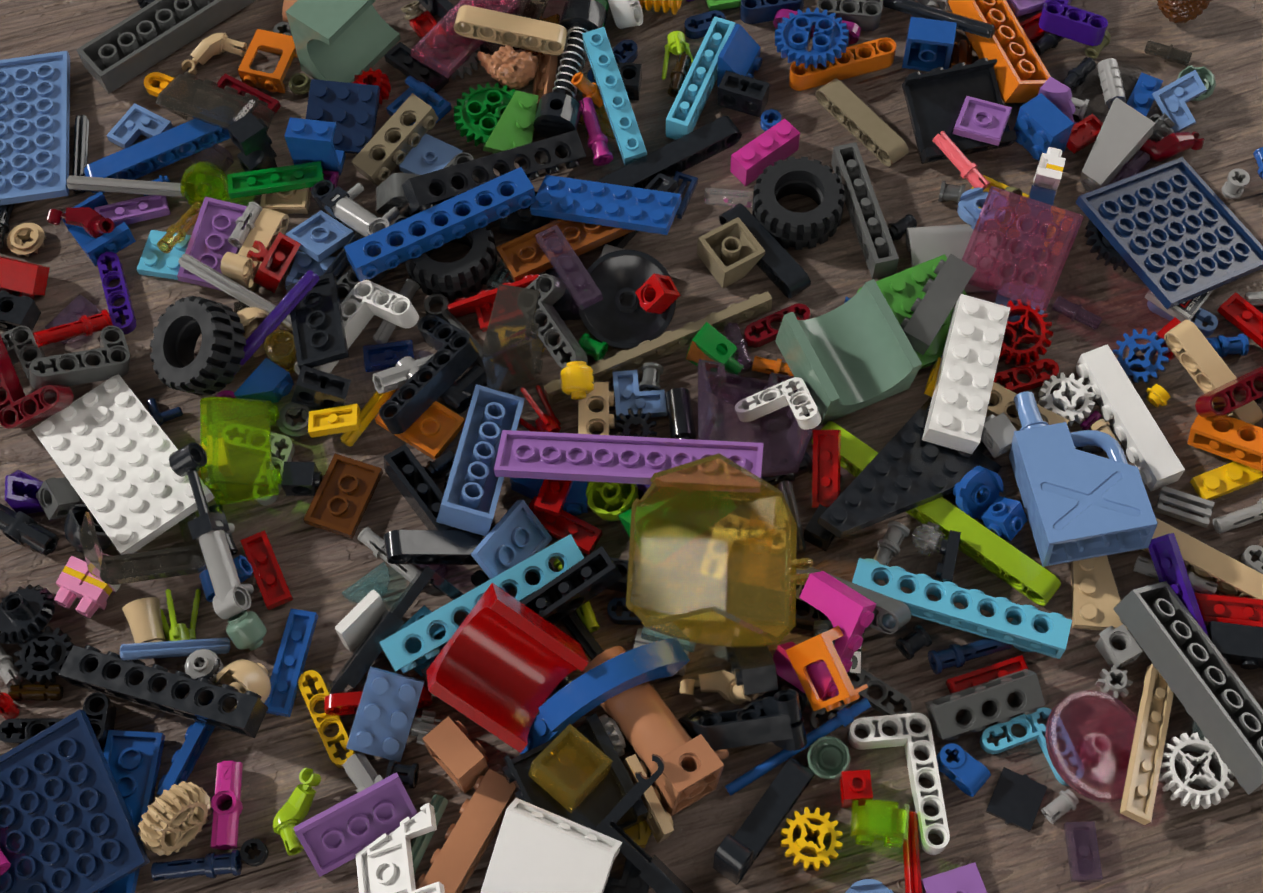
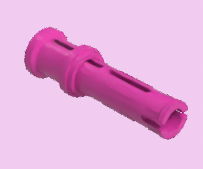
M590 97L583 98V102L580 100L579 103L589 135L588 147L592 149L594 156L593 163L596 166L609 164L613 160V154L609 152L607 136L602 133L593 99Z

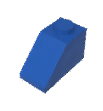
M265 358L237 389L234 396L242 408L276 403L283 396L290 393L294 383L288 371Z

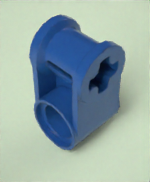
M946 744L936 756L939 771L970 797H974L991 777L990 771L981 762L974 759L957 744ZM950 755L954 757L951 763L946 760Z

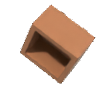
M448 716L422 739L429 754L465 794L475 785L481 774H486L489 769L487 765L489 759L485 755L487 752L478 741L471 742L472 740L467 735L469 732L459 720L454 723Z

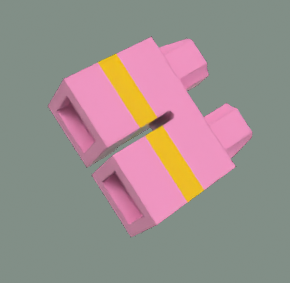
M71 556L56 581L60 589L54 601L58 605L69 609L74 600L78 598L81 601L75 610L79 614L91 618L98 608L105 610L106 600L112 591L117 592L122 583L115 574Z

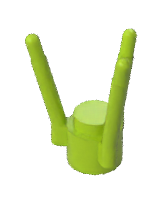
M673 31L667 36L668 44L664 46L663 80L666 79L671 52L674 55H681L685 51L686 55L691 58L690 65L693 63L694 58L691 54L689 43L685 41V35L681 31Z
M166 589L165 593L171 622L170 628L163 610L160 609L166 641L195 640L201 590L196 589L190 628H186L184 623L177 624L171 590Z

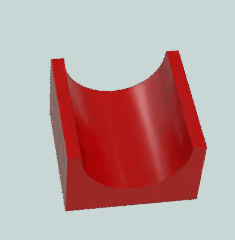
M492 583L426 670L428 691L521 753L528 744V734L539 712L538 708L568 674L575 670L583 671L589 662L580 643Z

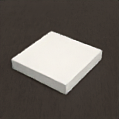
M374 589L335 626V630L344 647L350 652L363 641L384 611L387 610L381 596Z

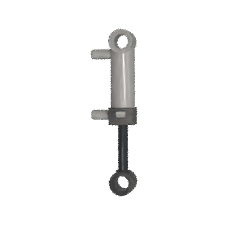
M192 442L173 452L169 456V464L178 476H188L200 515L188 522L192 539L199 540L215 592L212 602L213 608L220 618L226 620L250 608V594L253 593L254 588L251 584L240 583L225 533H233L235 526L227 522L225 513L210 512L198 475L199 468L207 463V455L201 445Z

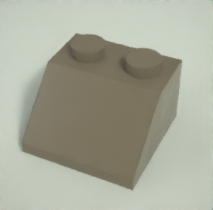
M739 217L699 237L697 244L698 257L722 288L744 278L766 252Z

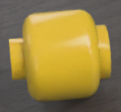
M568 362L566 367L561 370V388L563 393L571 395L573 400H581L586 398V394L594 390V372L586 362Z

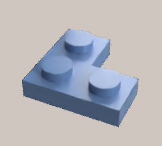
M1194 70L1152 93V96L1162 114L1165 113L1175 123L1172 127L1174 133H1179L1196 124L1186 103L1207 92V89L1197 71Z
M134 103L106 136L110 142L125 149L130 147L141 134L151 138L172 129L173 125L171 121Z
M637 370L612 372L617 420H622L619 417L620 413H623L627 418L630 417L628 408H632L634 416H637L638 408H642V418L648 412L652 414L651 418L667 416L664 389L639 392Z

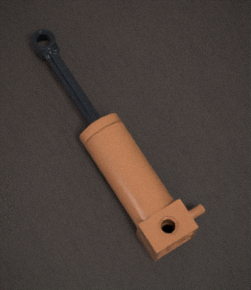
M548 562L549 568L553 571L551 563ZM527 572L525 580L529 585H537L539 577H536L537 574L535 572ZM575 611L561 620L575 640L581 644L583 651L591 660L581 675L607 660L627 652L621 646H615L604 651ZM649 681L632 687L601 704L609 717L616 722L622 735L649 770L651 776L658 769V764L652 761V754H657L663 759L665 764L664 771L652 786L658 790L661 798L660 803L671 817L716 790L724 768L722 760L729 756L728 750L722 749L714 752L702 734L692 739Z

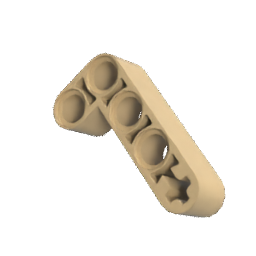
M268 208L262 209L254 223V228L250 230L238 254L232 252L224 254L220 267L222 274L250 291H254L257 283L253 282V279L262 262L253 261L247 257L249 250L259 253L257 249L252 247L255 240L262 242L265 249L269 250L279 232L285 234L289 225L288 214Z

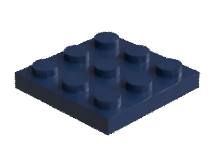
M311 79L306 119L336 122L337 126L332 140L335 150L358 154L374 137L381 88L377 85Z

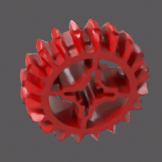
M1022 299L1018 300L1016 306L1012 300L1007 303V307H1010L1008 317H1021L1017 322L1007 321L1004 335L1009 339L1010 344L1007 346L1002 342L999 359L1002 356L1006 357L1005 364H1009L1011 359L1014 360L1015 366H1019L1021 360H1023L1024 364H1030V358L1033 361H1038L1040 358L1039 354L1045 355L1047 352L1045 347H1050L1052 343L1048 338L1053 336V332L1047 330L1051 328L1052 322H1044L1048 314L1043 313L1040 315V306H1037L1035 310L1032 309V301H1029L1026 306H1023ZM1028 319L1035 325L1038 334H1035L1036 331L1030 329ZM1022 324L1021 337L1019 336L1017 341L1015 342V338L1017 336L1016 329H1019L1020 325ZM1022 343L1035 344L1029 349L1016 350L1017 346Z

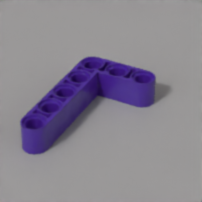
M1072 0L1045 1L1038 24L1042 30L1089 46H1098L1102 43L1108 26V21L1105 17L1070 6Z

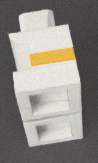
M1048 147L1047 153H1042L1033 185L1056 190L1057 192L1066 158L1061 157V149Z

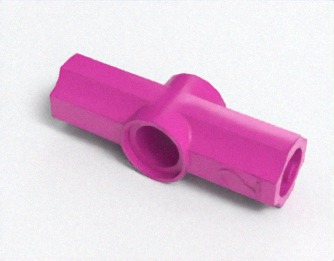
M222 761L217 763L215 794L211 800V807L213 808L211 848L232 850L237 848L239 816L243 809L242 802L240 801L243 764L241 762ZM227 800H233L232 806L228 810L222 811L223 803Z

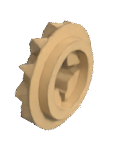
M23 223L10 231L7 236V246L18 257L21 255L29 257L30 253L35 252L38 254V249L44 247L46 236L39 225ZM30 237L31 242H26L25 244L22 242V240H28Z

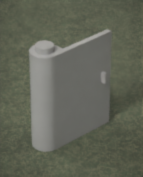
M969 224L906 229L907 251L911 254L912 267L944 254L948 259L949 255L952 254L976 268L964 289L966 293L995 292L1002 289L998 241H1000L1001 236L999 227L993 226L982 231H976Z

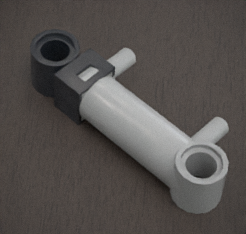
M322 180L317 182L311 189V194L320 210L338 222L342 221L364 237L391 226L390 223L400 215L399 209L393 207L384 216L378 218L353 201L354 198L364 191V187L360 183H357L346 192L339 186L335 188L331 181Z

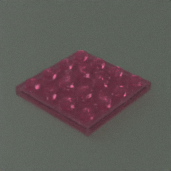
M991 186L962 258V261L976 268L968 284L1046 311L1084 216Z

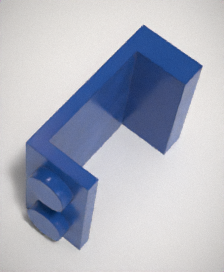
M290 117L284 137L294 165L321 161L323 170L336 171L341 175L346 155L345 151L335 150L332 141L337 126L336 122Z
M100 191L72 208L89 207L94 210L95 207L108 205V202ZM62 219L69 232L94 266L97 265V260L101 254L105 252H114L116 254L136 242L125 222L115 227L112 232L105 233L98 238H93L82 227L66 224V220Z

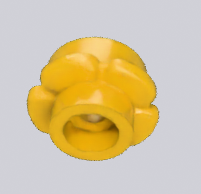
M1154 384L1152 388L1146 389L1148 392L1146 399L1153 406L1167 405L1170 395L1163 387Z

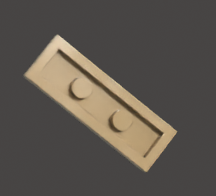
M636 754L625 758L623 765L634 785L638 782L635 772H642L644 777L648 776L646 766L642 761L638 760ZM651 785L641 796V799L648 810L646 822L656 842L659 843L668 839L673 833L674 824L672 817L668 812L664 811L660 803L661 798L658 790Z

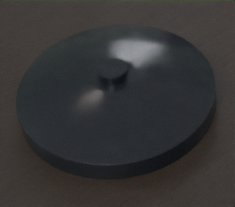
M618 250L597 259L585 272L578 290L579 313L590 333L601 342L604 341L612 347L632 349L643 341H651L660 337L673 319L676 300L662 314L646 312L640 306V301L635 292L654 273L670 276L666 268L654 257L636 250Z

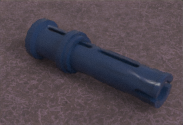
M990 638L981 639L962 646L950 644L947 649L940 651L930 650L928 652V660L932 671L935 674H940L942 670L950 667L960 668L966 661L1006 649L1009 650L1012 648V645Z
M233 850L232 853L219 855L211 852L206 854L205 857L196 859L154 862L151 867V875L153 881L206 875L212 879L216 878L217 875L231 873L234 876H239L242 870V859L240 851Z

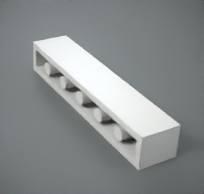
M1108 344L1081 354L1076 364L1077 375L1079 378H1084L1086 385H1091L1089 392L1095 393L1093 400L1097 401L1103 418L1109 421L1114 435L1124 446L1128 460L1138 467L1143 483L1147 484L1150 491H1154L1162 486L1178 481L1185 471L1184 467Z

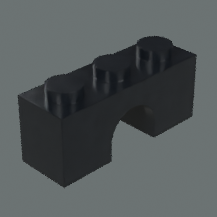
M250 112L227 127L232 142L241 151L237 154L241 168L245 172L277 167L275 161L277 155L271 147L272 140L266 133L268 128L261 118L256 119Z

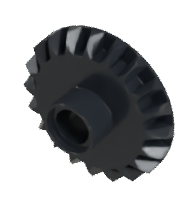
M29 584L26 588L20 586L16 592L10 591L9 595L5 598L1 597L0 643H20L32 638L45 628L55 611L54 597L47 588H42L40 585L34 587Z

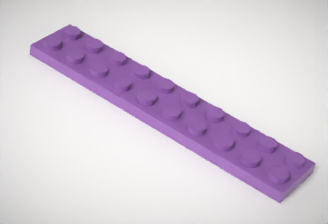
M502 430L494 474L495 477L760 491L764 443Z

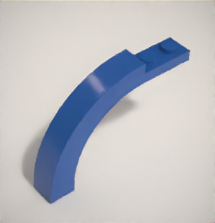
M670 638L655 641L629 650L594 667L563 687L538 708L540 713L535 717L527 739L528 744L520 754L560 736L578 719L608 699L642 683L674 676L690 661L678 639Z

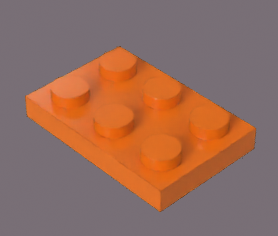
M435 401L405 432L394 435L435 460L440 457L464 427L465 418ZM378 414L375 418L376 424L389 431Z

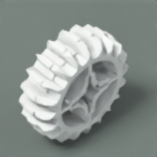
M1198 732L1193 733L1191 737L1187 733H1182L1180 738L1172 737L1170 744L1165 743L1160 769L1162 773L1159 775L1158 781L1166 782V785L1162 787V791L1170 789L1173 792L1170 797L1171 800L1179 797L1181 798V806H1186L1190 801L1192 809H1197L1200 804L1204 809H1208L1211 803L1218 805L1221 802V798H1226L1229 795L1227 789H1231L1234 786V782L1230 780L1234 777V774L1221 760L1218 752L1205 736L1200 740ZM1192 751L1201 754V756L1193 757L1189 753L1184 754L1183 752ZM1209 762L1211 763L1215 774L1210 770ZM1200 763L1201 765L1197 769V773L1190 778V775L1193 773L1192 770ZM1175 767L1181 772V780L1176 773ZM1191 784H1197L1201 788L1205 787L1208 790L1199 791L1192 789L1188 786Z

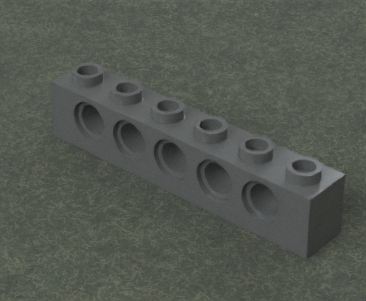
M854 142L833 147L831 165L834 173L841 179L840 183L844 186L845 204L872 279L896 274L899 257L858 145Z

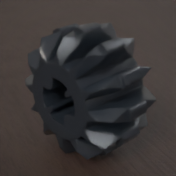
M628 408L629 418L623 413L619 414V417L625 421L624 424L620 422H615L614 424L617 428H623L622 431H617L615 436L647 437L648 434L657 436L656 431L649 430L650 427L656 426L657 423L656 421L646 422L652 416L650 412L646 413L642 418V408H638L637 416H634L632 408ZM632 423L634 425L642 424L643 427H640L642 430L641 434L634 433L631 435L629 433L631 431L629 426Z

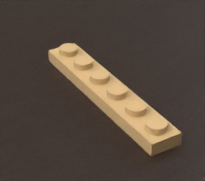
M1153 664L1149 665L1146 670L1120 808V814L1143 825L1150 823L1152 820L1174 694Z

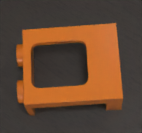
M257 29L238 68L241 81L253 88L256 87L270 92L285 94L286 90L283 80L293 59L298 58L293 37ZM258 50L282 55L273 73L250 69Z
M839 625L785 650L814 711L824 707L827 712L842 705L841 700H843L845 705L860 698L859 692L868 688L867 684H864L854 689L832 641L844 636ZM820 659L826 663L839 691L838 696L825 701L819 698L806 670L807 665Z

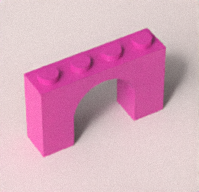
M824 571L810 573L799 598L824 613L831 621L833 628L839 625L844 636L835 640L834 647L848 673L852 667L851 659L854 652L863 643L862 635L865 628L874 619L873 611L876 603ZM788 642L778 645L773 656L776 674L805 693L785 651L797 644ZM820 659L807 665V673L819 698L825 701L838 696V688L826 663Z

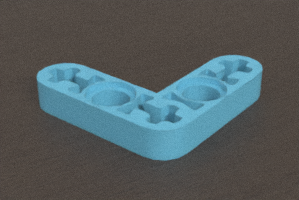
M1042 707L1032 714L1019 715L1011 718L1008 722L990 726L982 733L980 745L989 754H998L1037 739L1059 783L1065 786H1073L1082 777V766L1056 714L1049 708ZM1040 715L1043 719L1048 718L1050 720L1047 728L1051 734L1046 738L1043 736L1047 733L1045 725L1038 724L1037 722ZM1014 724L1022 725L1026 730V735L1021 738L1014 736L1011 732V726ZM1002 729L1005 730L1006 737L1000 739L997 746L994 743L987 742L990 734L993 738H997L1004 733ZM1049 741H1060L1063 745V752H1052L1049 749ZM1066 755L1069 757L1065 760L1067 768L1074 769L1075 771L1072 778L1062 773L1065 765L1061 759Z

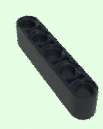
M738 203L719 215L721 225L737 217L741 219L766 251L765 255L756 265L787 298H793L811 285L810 278L804 269L743 204Z
M392 530L384 535L387 561L390 564L478 565L471 556V553L486 536L464 530Z

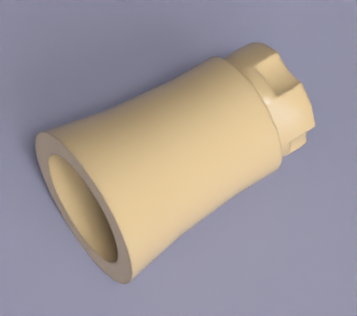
M147 597L129 602L122 608L135 643L166 641L162 626L159 598Z

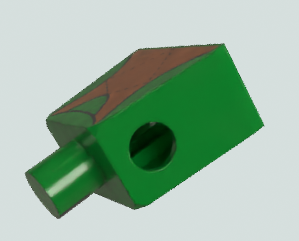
M707 322L692 339L685 357L686 360L715 378H719L724 371L737 378L744 368V365L734 359L738 349L736 345Z

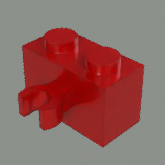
M279 232L269 250L265 249L262 242L255 240L252 247L257 249L259 253L249 250L247 257L262 263L253 282L275 293L301 243Z

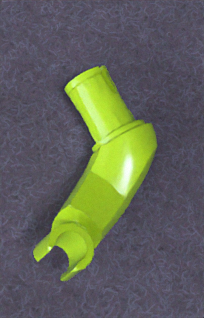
M311 768L301 770L299 779L303 784L297 785L273 820L274 833L281 836L289 856L296 855L304 849L293 827L300 824L308 814L316 794L312 786H317L321 782V776L313 773Z

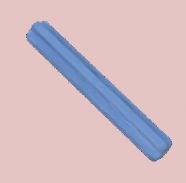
M226 637L122 644L120 646L121 660L181 657L189 656L199 649H208L216 654H225L230 651V640Z

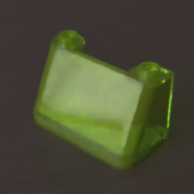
M213 396L201 398L200 438L201 446L207 455V463L201 467V476L204 485L211 491L217 504L225 505L279 494L278 484H281L282 477L280 470L275 469L272 464L270 426L275 425L276 420L279 419V410L277 405H273L270 400Z

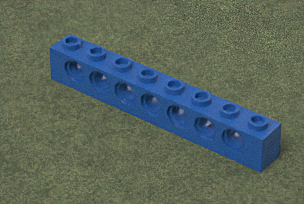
M519 167L344 246L348 261L360 282L365 279H371L387 269L395 268L409 259L417 258L431 249L439 248L453 239L461 238L466 233L477 228H483L488 223L499 218H505L510 213L521 208L529 207L532 203L536 202L535 190L522 167Z

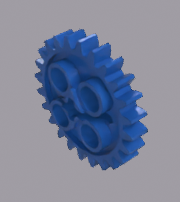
M807 8L805 13L798 9L797 15L789 13V19L783 17L782 23H778V29L775 30L777 52H781V58L788 57V63L795 60L797 67L801 63H804L805 68H808L809 64H813L814 68H817L818 63L826 67V61L835 63V57L841 58L842 53H846V46L849 45L847 24L842 23L841 17L835 19L836 13L827 15L826 9L822 13L819 12L818 8L814 12ZM815 25V32L813 34L812 49L811 51H808L809 43L811 40V29L812 26Z

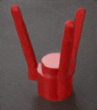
M536 385L535 388L548 415L542 412L526 389L521 387L520 391L539 417L535 421L536 428L522 418L519 419V423L533 432L559 433L561 423L556 418L540 385Z

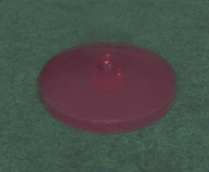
M1079 691L1061 700L1052 709L1045 731L1049 757L1061 778L1072 789L1089 799L1099 802L1122 800L1137 717L1121 701L1099 691Z

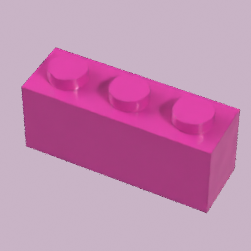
M784 118L731 155L730 172L744 186H747L757 179L769 165L774 166V162L781 159L784 160L798 150L800 132Z

